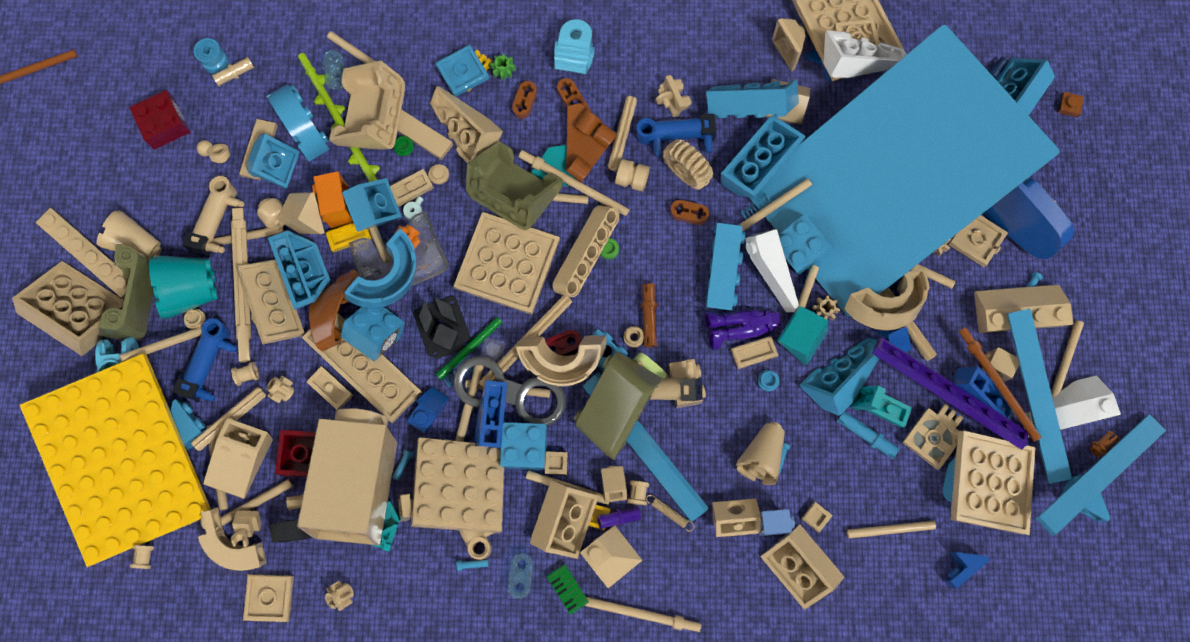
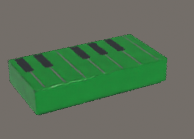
M565 564L547 576L570 615L589 603Z

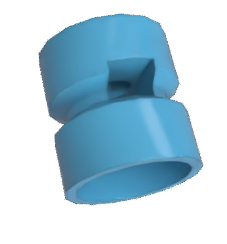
M205 38L196 43L194 55L208 73L216 74L228 67V56L215 40Z

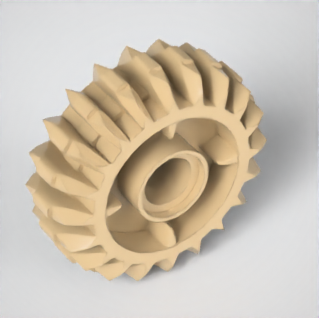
M676 139L663 151V158L665 163L668 164V168L687 186L690 185L693 189L699 190L712 179L713 171L709 162L700 151L696 150L688 142Z

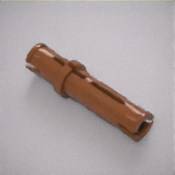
M647 283V286L642 284L643 346L652 348V346L657 347L656 308L658 304L655 302V284Z

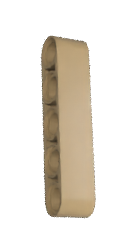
M600 205L593 209L554 279L553 290L556 293L568 297L578 295L618 223L619 212L616 208Z

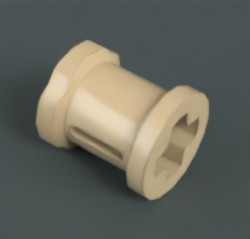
M250 362L249 365L238 369L236 367L231 369L233 380L237 386L242 385V382L252 379L255 381L259 380V372L254 362Z
M630 481L632 489L627 503L647 506L645 497L649 483Z
M133 545L135 552L130 568L151 569L149 561L154 546Z

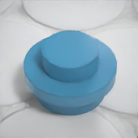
M765 370L758 377V385L764 391H773L779 385V377L774 371Z

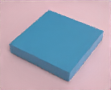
M471 45L435 63L455 97L490 79Z

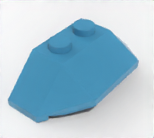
M288 230L269 237L271 249L294 310L315 302L330 281L317 244Z

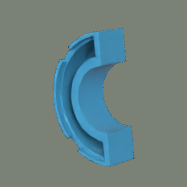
M286 84L267 95L279 118L309 162L330 150L326 144L329 140L323 131L318 132L310 120L313 118V115L307 106L303 108L300 104L303 100L294 85L289 86Z
M399 229L386 244V251L392 257L394 263L390 273L383 279L376 281L365 280L358 276L344 292L346 300L365 308H380L395 303L407 293L415 277L416 255L414 246L404 231Z

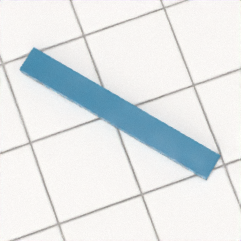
M1031 309L1007 313L1033 424L1041 435L1038 444L1047 481L1051 484L1071 480L1072 476Z
M599 372L583 385V388L590 396L602 376ZM637 420L626 441L691 522L709 509L708 506Z
M1150 414L1147 415L1036 519L1052 536L1056 535L1166 430Z

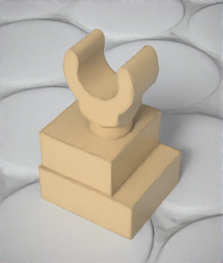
M236 511L232 523L235 533L231 537L233 547L241 540L244 547H247L249 544L248 537H252L254 531H260L262 523L259 511Z

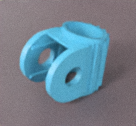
M575 19L566 22L562 26L559 40L555 41V69L587 74L589 71L595 47H592V30L586 22Z
M133 337L125 338L121 342V354L139 348L137 341ZM100 340L97 343L95 351L96 373L122 363L119 358L121 354H114V345L108 340Z

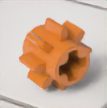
M408 224L405 228L399 226L395 233L399 229L404 231L414 248L421 242L418 238L420 233Z

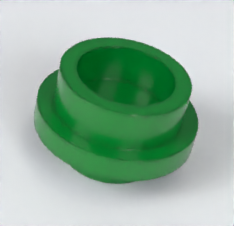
M402 136L396 139L393 148L397 155L408 156L413 152L414 144L410 138Z

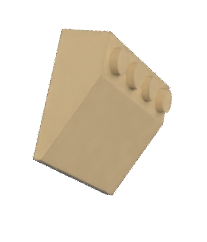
M63 261L12 298L18 315L81 356L91 350L103 338L99 336V324L103 312L110 308L122 310L124 300Z

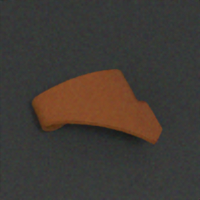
M581 103L567 106L566 171L580 182L584 180L617 136L616 132L605 125L599 117Z
M355 270L338 277L334 284L324 288L316 301L309 305L311 333L315 345L321 351H326L341 343V334L335 327V321L340 304L348 301L345 299L344 292L359 276V273Z

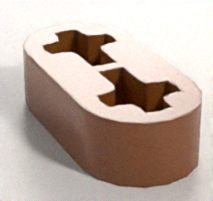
M525 81L518 88L512 109L514 115L519 119L527 118L533 108L537 97V88L533 82ZM531 88V92L525 97V91ZM524 103L525 110L519 112L518 108H521Z
M677 200L672 203L670 214L677 221L702 225L708 220L709 210L702 204ZM678 206H681L683 212L677 214V210L674 209H678ZM698 211H702V215H704L701 219L697 218L696 214Z

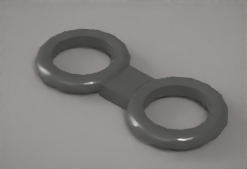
M476 356L469 358L459 365L454 374L453 385L456 394L464 403L473 407H480L481 398H473L468 395L463 388L462 379L469 368L482 365L492 370L497 382L507 383L505 402L515 405L517 414L524 422L546 424L549 426L560 419L565 410L566 398L560 386L547 384L537 379V377L528 379L523 384L506 379L500 366L488 357ZM539 385L549 387L557 397V406L554 412L544 418H535L529 415L523 404L527 391Z

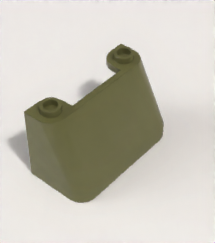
M498 141L467 163V194L473 200L518 228L528 230L535 224L562 188L563 179L553 173H548L544 176L543 180L514 164L512 149Z
M116 244L114 265L119 266L122 269L123 277L129 279L122 310L110 308L103 312L99 324V336L120 340L133 337L136 341H140L145 337L154 296L149 274L150 259L132 247Z
M616 352L613 357H607L603 364L605 370L584 409H580L574 418V421H576L575 427L606 456L615 460L625 446L634 425L647 402L652 397L655 388L658 387L662 380L658 375L619 352Z

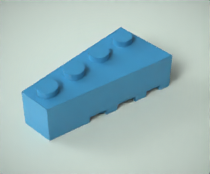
M797 79L790 80L788 84L780 85V81H771V83L764 84L763 86H760L759 83L744 85V88H741L740 84L714 86L706 91L708 114H715L716 118H725L728 115H735L736 118L754 115V117L759 118L765 117L766 114H774V117H783L799 104Z
M717 223L714 226V233L716 235L712 243L713 258H711L709 274L711 275L708 280L705 307L732 310V306L736 307L738 294H734L735 285L739 286L740 273H737V267L742 264L743 252H739L740 244H744L746 232L742 231L743 226Z

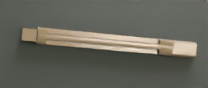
M232 208L233 221H231L236 340H238L239 362L249 363L251 362L250 339H252L250 307L236 270L237 266L248 264L247 230L243 208Z

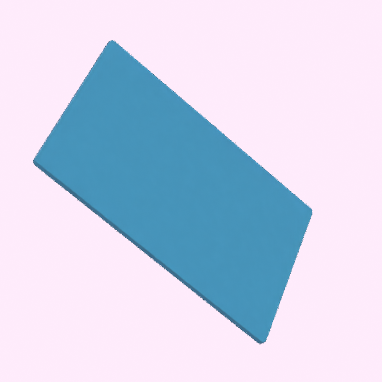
M942 25L803 141L754 198H749L760 209H763L771 203L765 197V193L773 202L807 178L810 180L812 186L765 217L780 234L804 214L808 216L833 248L813 264L819 267L816 279L831 298L837 300L836 304L845 315L850 317L844 308L852 293L868 287L878 295L1056 157L1059 154V149L946 25Z

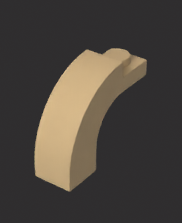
M214 508L201 512V525L206 530V533L198 536L204 552L212 561L224 568L238 571L258 568L267 563L262 542L251 544L247 547L236 544L233 547L232 542L223 531L219 509Z

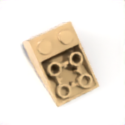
M227 418L217 437L203 484L245 499L273 441L268 432Z

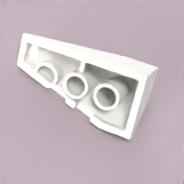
M826 31L824 65L831 77L850 78L889 70L907 55L901 48L880 43L877 46L868 42L867 38L862 37L861 40L850 38L851 34L846 32Z
M777 229L756 233L745 238L746 250L750 254L751 260L785 312H795L799 304Z
M1097 376L1074 381L1056 396L1052 397L1060 430L1121 415L1114 393ZM1029 411L1026 415L1033 424L1031 412Z

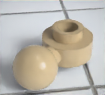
M207 140L200 141L197 144V152L202 156H209L212 162L223 163L230 157V151L225 144L212 145Z

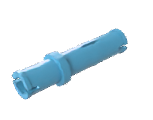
M846 411L837 420L838 423L870 443V447L873 449L877 448L889 456L890 459H893L900 448L885 439L882 433H876Z

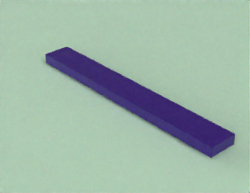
M880 337L877 340L872 354L1022 450L1027 446L1029 434L1025 429L884 338Z

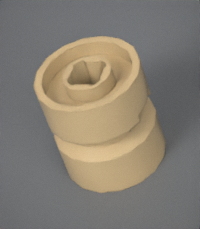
M622 159L615 184L624 187L631 185L632 189L643 192L650 166L643 164L635 166L634 162Z

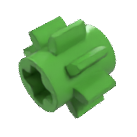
M505 54L499 57L495 56V63H490L494 77L499 76L501 80L507 77L512 78L511 71H516L513 58H507Z

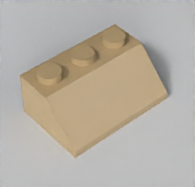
M551 480L530 544L545 552L577 559L599 496L568 484Z
M800 524L760 556L804 610L835 590L844 579L842 573Z

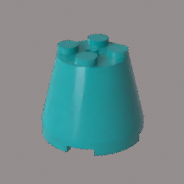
M159 255L153 256L149 260L151 287L154 290L157 300L155 304L161 319L175 317L218 299L217 289L214 287L216 277L214 270H212L210 259Z

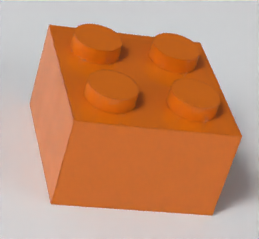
M337 171L314 176L315 184L312 185L315 197L318 198L317 205L323 222L327 223L331 229L353 223L342 194L349 187L341 174Z

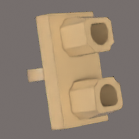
M671 75L666 76L664 83L659 86L658 92L660 95L656 98V102L659 105L664 104L666 108H669L672 116L677 117L683 110L688 109L692 102L689 96L680 95V92L684 89L681 79L673 80Z

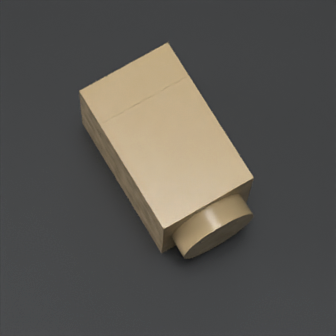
M340 409L336 411L334 420L319 419L297 526L312 538L380 546L397 449V441L387 428L388 418L367 410Z

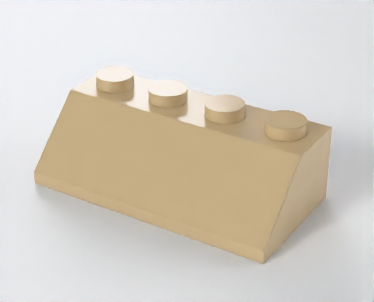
M1059 285L974 292L979 333L1011 331L1007 313L1024 309H1031L1035 329L1073 325L1071 303Z

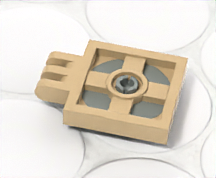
M946 404L942 406L937 414L929 408L926 409L902 441L905 446L937 470L942 467L956 448L959 431L956 427L963 419L959 414L953 420L952 418L956 413L953 409L946 415L945 412L949 408Z

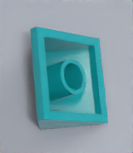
M798 306L777 341L804 365H808L828 332V320L802 306Z

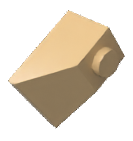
M781 18L777 21L772 41L792 72L796 68L803 48L805 31L802 26L798 25L796 20Z
M613 526L580 552L607 588L611 587L642 561L616 526Z

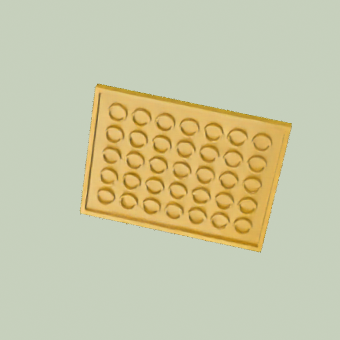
M146 354L138 355L20 405L87 567L133 548V545H141L198 521L202 517L201 512L211 509Z

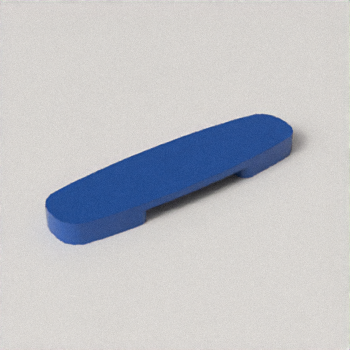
M1027 178L983 213L995 225L1008 232L1007 235L1014 242L1039 259H1048L1054 256L1074 236L1072 222L1042 186L1032 178Z

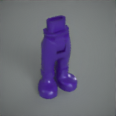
M746 310L731 314L726 313L723 316L717 315L713 311L705 312V323L708 330L720 326L742 325L724 330H711L709 333V343L712 350L720 349L722 342L726 339L728 341L748 339L772 332L775 328H781L778 311Z

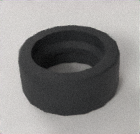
M299 520L284 521L270 525L272 543L299 541L312 537L297 527Z

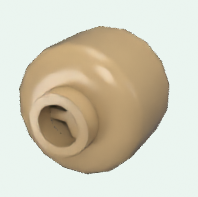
M267 198L260 202L257 214L266 227L281 228L285 225L277 220L283 207L282 202L277 198Z

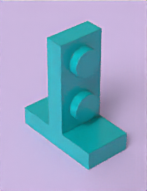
M880 386L862 387L853 403L849 406L854 410H866L898 427L906 426L912 407L884 394L886 389Z

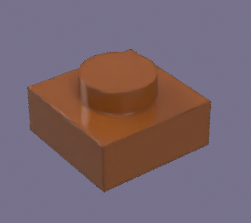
M1063 92L1060 97L1058 113L1078 118L1081 115L1084 96Z

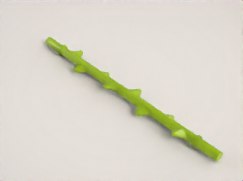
M305 53L299 54L298 58L306 70V75L310 77L319 93L314 100L315 104L326 105L335 121L330 130L334 126L341 125L344 127L345 122L341 114L345 107L334 105L323 86L328 80L327 75H317L316 69L312 67ZM350 147L353 154L348 160L349 164H359L368 181H376L375 175L380 170L379 166L369 165L359 148Z

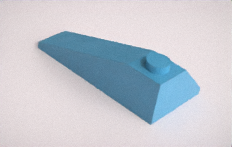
M867 338L849 349L848 354L841 359L834 358L831 360V365L823 370L820 368L816 369L800 384L801 388L823 410L840 416L853 403L879 360V357L872 354L877 340Z

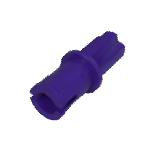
M638 507L622 511L616 509L615 512L598 515V526L600 529L615 525L621 527L624 523L640 520L641 511Z

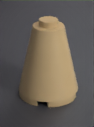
M120 210L119 212L114 211L108 216L102 225L105 228L104 233H99L97 236V245L104 249L115 251L116 244L126 245L134 248L150 260L153 256H159L162 251L160 242Z
M776 422L766 423L736 463V466H738L737 470L744 477L755 481L756 478L763 480L761 484L775 485L777 483L785 431L780 424Z

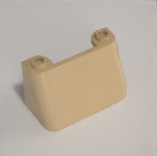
M382 61L344 68L342 86L351 94L345 126H334L331 130L329 141L342 147L378 150L392 149L396 141L405 92L403 78Z

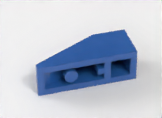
M978 366L957 369L951 381L952 383L1011 420L1014 412L992 380Z
M485 380L475 427L474 443H476V446L501 448L507 383Z

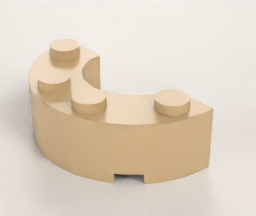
M922 267L904 274L897 287L900 294L898 297H882L874 293L869 287L852 293L844 309L854 320L874 329L895 330L905 327L915 320L927 299L929 290L927 275Z
M606 335L585 336L579 344V352L571 356H562L551 351L546 345L544 337H523L516 346V349L524 367L538 376L537 379L555 386H570L585 380L595 370L606 348Z

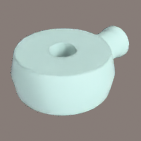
M418 196L415 202H408L404 206L403 214L406 219L416 221L422 216L420 204L423 199Z

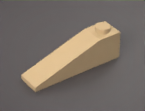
M440 86L436 87L430 104L440 122L446 125L449 131L447 133L449 138L454 139L458 154L467 163L499 141L503 131L490 119Z

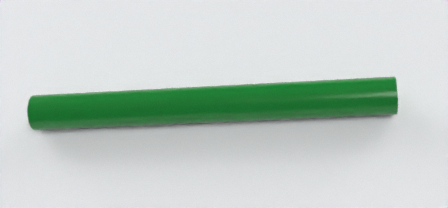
M496 317L437 372L436 376L440 380L446 377L503 322Z

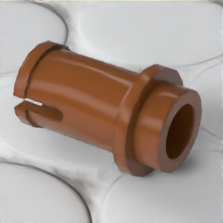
M1107 431L1097 442L1091 443V453L1096 457L1104 456L1112 446L1119 442L1118 436L1115 435L1109 440L1114 432Z

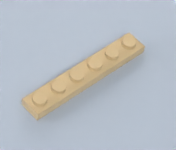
M49 208L36 223L118 296L125 299L129 278L123 277L122 269L119 266H115L110 258L55 210Z

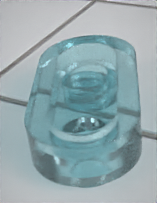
M329 50L322 59L325 83L331 89H341L343 87L342 75L345 68L344 60L339 52Z
M524 553L514 556L510 566L508 591L516 599L525 598L531 590L534 564L532 558ZM522 560L527 564L525 569L519 568V562ZM518 583H522L524 586L521 592L516 590Z

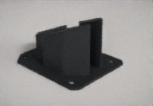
M452 295L443 299L435 298L436 301L427 304L425 301L422 307L415 309L413 312L428 356L437 359L462 350L466 346L463 342L467 341L468 344L471 341V336L458 301ZM439 321H444V322H445V325H442V324H439V325H438V322H439Z

